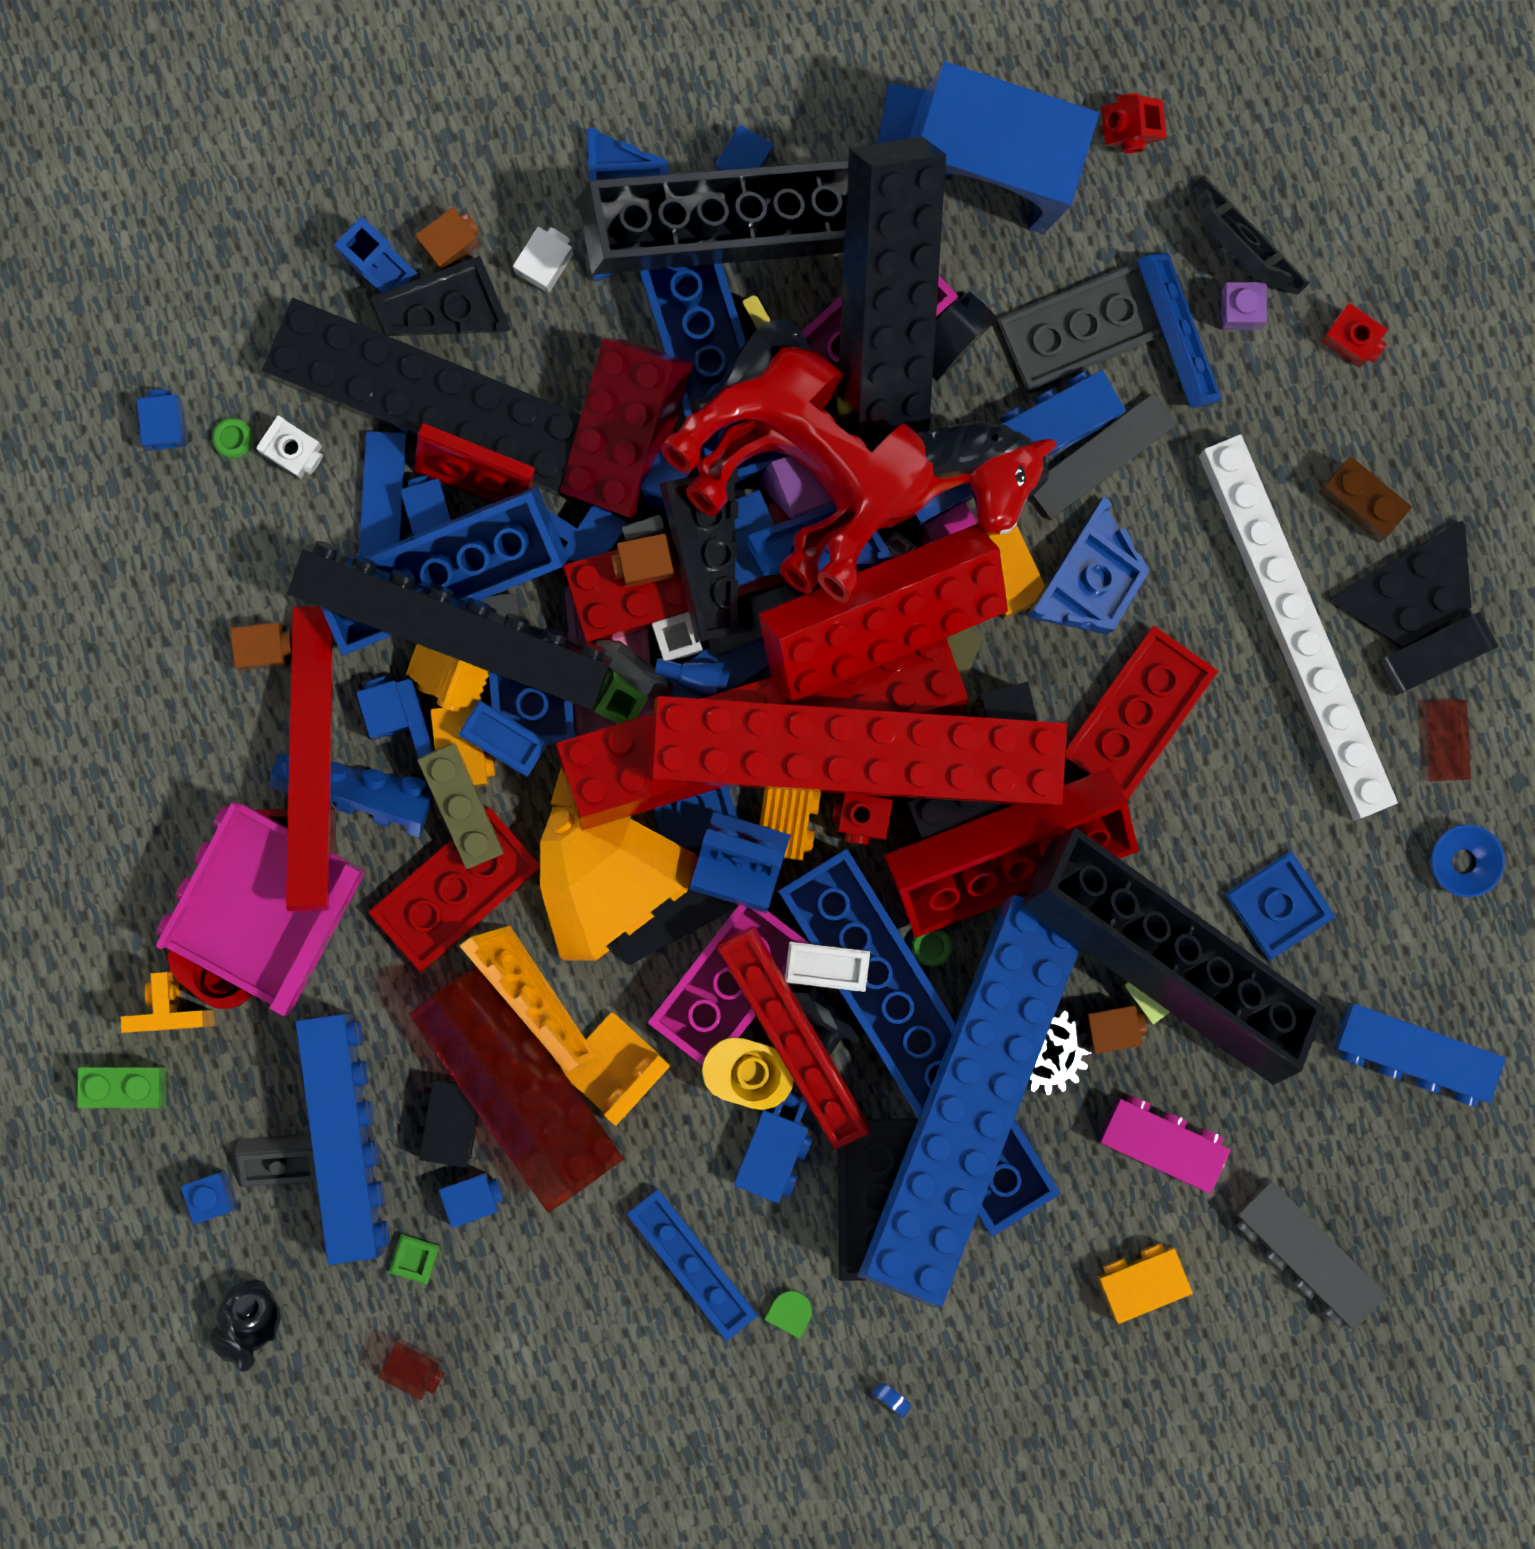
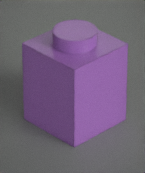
M1227 282L1221 290V330H1261L1267 322V283Z

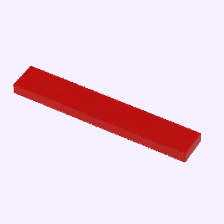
M754 925L720 941L717 945L718 951L834 1150L870 1134L871 1127Z

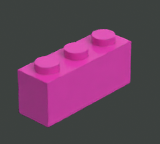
M1130 1094L1127 1101L1117 1098L1097 1142L1211 1194L1231 1151L1222 1146L1224 1138L1203 1128L1200 1135L1185 1129L1188 1121L1167 1111L1163 1118L1148 1112L1151 1107L1150 1103Z

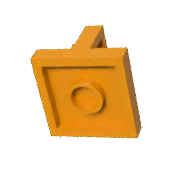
M172 972L150 973L151 982L145 983L146 1005L153 1006V1014L120 1016L121 1033L214 1026L213 1010L181 1012L180 983L173 976Z

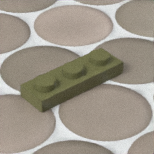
M456 742L417 759L466 869L504 854L502 845Z

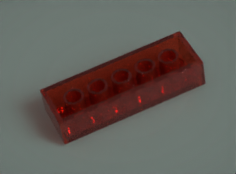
M478 967L473 968L434 993L409 1013L414 1023L547 1213L572 1198L624 1160L619 1150L551 1053Z

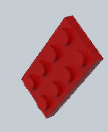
M1153 625L1066 747L1065 759L1087 775L1111 768L1128 801L1219 671Z
M490 807L486 809V812L502 845L504 854L466 869L453 839H451L368 912L421 973L540 870L539 862Z

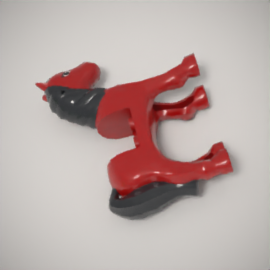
M776 319L765 323L752 334L750 339L731 359L725 375L714 393L707 397L693 400L691 404L692 414L686 418L677 433L669 435L660 445L661 452L667 462L679 472L687 474L697 466L699 476L686 488L687 497L694 507L711 517L717 515L727 502V482L735 468L745 460L759 453L777 451L793 457L819 482L832 500L836 512L815 525L803 527L796 534L793 540L794 552L779 565L780 573L786 582L799 592L808 594L819 582L825 592L831 597L846 603L850 601L860 587L856 563L862 549L872 535L880 528L893 527L919 514L930 501L961 484L969 486L975 500L977 523L984 533L1000 535L1013 530L1026 500L1031 498L1047 482L1049 472L1046 456L1056 447L1057 443L1049 438L1033 441L1028 436L1013 431L1006 425H994L988 422L959 423L939 427L930 432L919 431L917 433L907 424H901L871 453L859 437L852 434L849 435L835 423V420L828 412L823 410L838 389L843 379V373L820 354L811 351L804 334L792 320ZM732 422H736L725 428L718 447L714 452L700 460L702 445L717 430ZM827 548H829L830 562L819 572V562Z

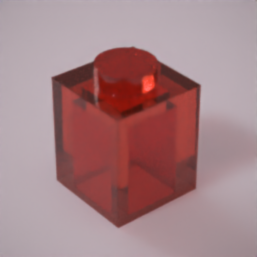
M400 1338L396 1342L378 1378L422 1400L426 1392L434 1395L445 1373L438 1369L443 1360Z

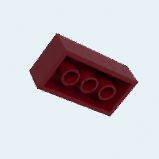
M603 338L560 492L627 517L649 516L651 507L647 505L640 487L661 449L660 445L669 435L673 434L693 363L625 339Z

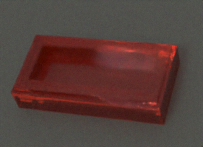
M1467 700L1426 702L1429 782L1471 780Z

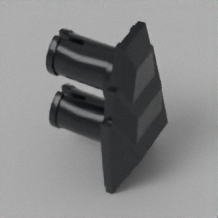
M787 983L808 1020L817 1026L820 1025L816 1034L829 1056L841 1039L847 1038L855 1043L859 1042L864 1032L855 1021L842 1013L832 1000L821 994L816 986Z

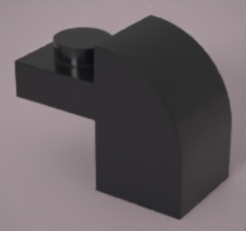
M970 291L960 300L957 299L936 320L932 378L937 382L959 362L971 345L988 331L998 319Z

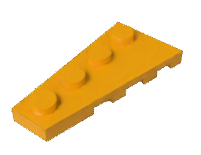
M510 925L470 937L460 945L461 949L567 1073L583 1068L598 1058Z

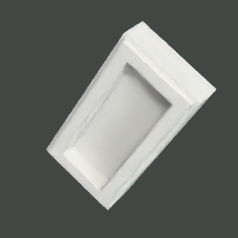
M789 942L785 980L787 983L865 992L870 951Z

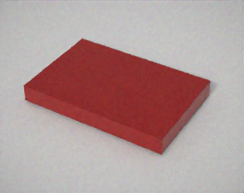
M425 423L422 424L417 435L414 471L423 476L430 475L433 480L439 479L443 484L490 503L497 502L532 487L535 468Z

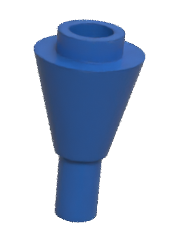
M658 659L654 672L656 675L679 680V683L706 697L726 691L730 672L723 670L724 662L679 664Z

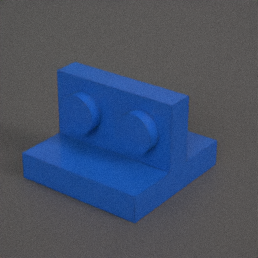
M713 811L709 827L702 842L700 856L689 890L767 913L791 835Z

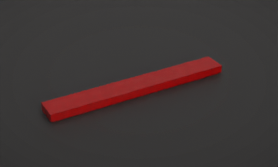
M318 606L293 607L286 873L287 911L329 910L334 636L321 607Z

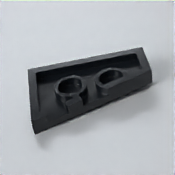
M689 884L687 892L677 900L673 901L671 898H668L651 911L654 917L631 935H628L626 932L622 933L608 945L629 965H632L734 910L739 905L689 890Z

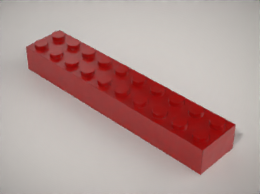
M944 638L791 703L772 677L702 699L955 716L965 713L968 696L947 638ZM653 714L556 743L558 759L582 831L725 786L649 781Z
M657 696L654 699L649 781L1055 807L1063 805L1067 723Z

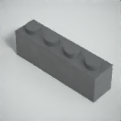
M1267 1179L1234 1212L1241 1220L1236 1227L1253 1243L1259 1238L1269 1248L1265 1256L1281 1271L1288 1267L1298 1277L1293 1282L1295 1286L1310 1300L1316 1295L1327 1306L1322 1312L1339 1329L1346 1324L1349 1328L1355 1330L1388 1296L1272 1180Z

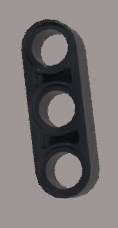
M1482 611L1404 647L1378 660L1394 695L1397 696L1499 646Z

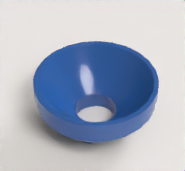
M1466 824L1447 830L1439 837L1431 853V868L1436 881L1443 889L1459 897L1471 898L1489 892L1501 879L1505 867V856L1500 842L1491 832L1477 825ZM1459 850H1467L1475 858V866L1467 874L1458 873L1453 868L1452 858Z

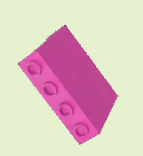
M232 802L229 808L224 805L217 814L213 823V827L217 830L211 842L205 841L198 850L194 859V863L198 866L192 878L186 877L180 884L175 895V899L179 900L173 914L167 913L161 920L156 934L160 936L156 947L159 949H170L271 1005L269 1009L285 1016L292 1013L360 885L366 870L330 851L329 910L287 911L288 828L241 802Z

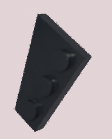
M481 256L374 295L369 299L381 331L386 336L497 333L511 330Z

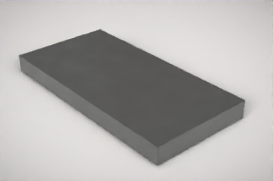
M1138 261L1001 317L996 321L1027 393L1164 337Z

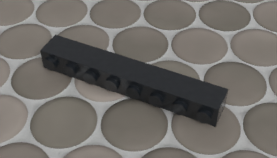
M316 541L315 545L309 543L302 549L287 595L592 710L595 706L613 657L605 655L606 650L601 646L590 642H583L582 646L567 640L568 635L559 630L546 627L544 631L533 628L528 626L530 621L522 616L507 613L506 617L496 614L491 612L492 607L485 602L476 599H469L468 602L452 597L453 591L435 584H431L430 588L415 583L416 578L406 572L392 570V573L385 572L376 568L377 563L375 561L355 555L353 559L338 554L339 548L326 542Z

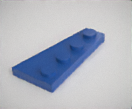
M279 754L270 774L269 787L288 793L289 755ZM331 762V801L336 810L350 815L355 810H359L373 815L374 823L389 827L392 822L407 826L406 834L420 838L434 798L427 782L417 777H398L385 774L376 769L362 770L346 767L339 762Z

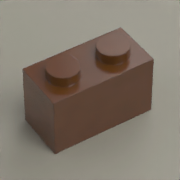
M1351 456L1342 463L1318 492L1379 543L1390 535L1412 508L1409 503Z

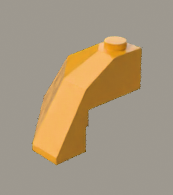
M553 807L540 841V890L559 956L564 961L598 960L610 951L607 945L622 933L626 932L628 935H631L654 917L651 911L668 898L675 901L687 892L698 856L630 818L625 817L582 831L574 807Z

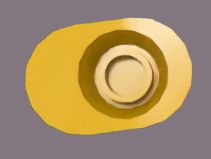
M731 1037L714 1045L703 1061L702 1075L704 1084L713 1095L722 1100L752 1109L766 1110L776 1107L783 1102L793 1088L794 1079L777 1050L761 1043L744 1038Z

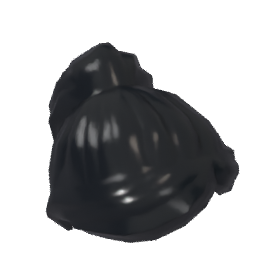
M257 1279L246 1280L235 1285L228 1292L217 1312L218 1325L210 1334L213 1351L223 1361L235 1363L239 1371L244 1372L254 1365L253 1351H257L269 1341L276 1339V1333L281 1320L280 1307L272 1298L271 1291L264 1281Z

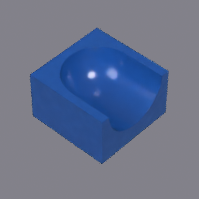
M944 61L921 97L909 138L923 136L946 154L945 173L958 174L986 181L1029 199L1031 203L1029 230L1044 235L1072 205L1100 112Z

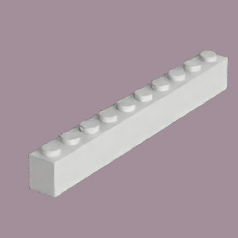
M1240 434L1204 449L1199 458L1353 820L1364 818L1397 804V799L1242 435Z

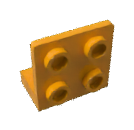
M610 1013L586 1039L598 1058L589 1065L567 1073L561 1067L560 1073L604 1112V1116L616 1126L667 1071L671 1064L615 1013Z

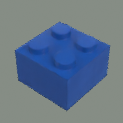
M489 671L491 706L493 709L549 742L548 745L576 737L574 705L572 702Z

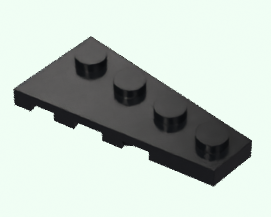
M738 467L732 472L726 485L728 500L718 514L713 517L699 511L687 497L686 488L699 475L659 484L696 643L738 633V580L735 579V560L738 559V542H735V519H738L735 483L738 482Z

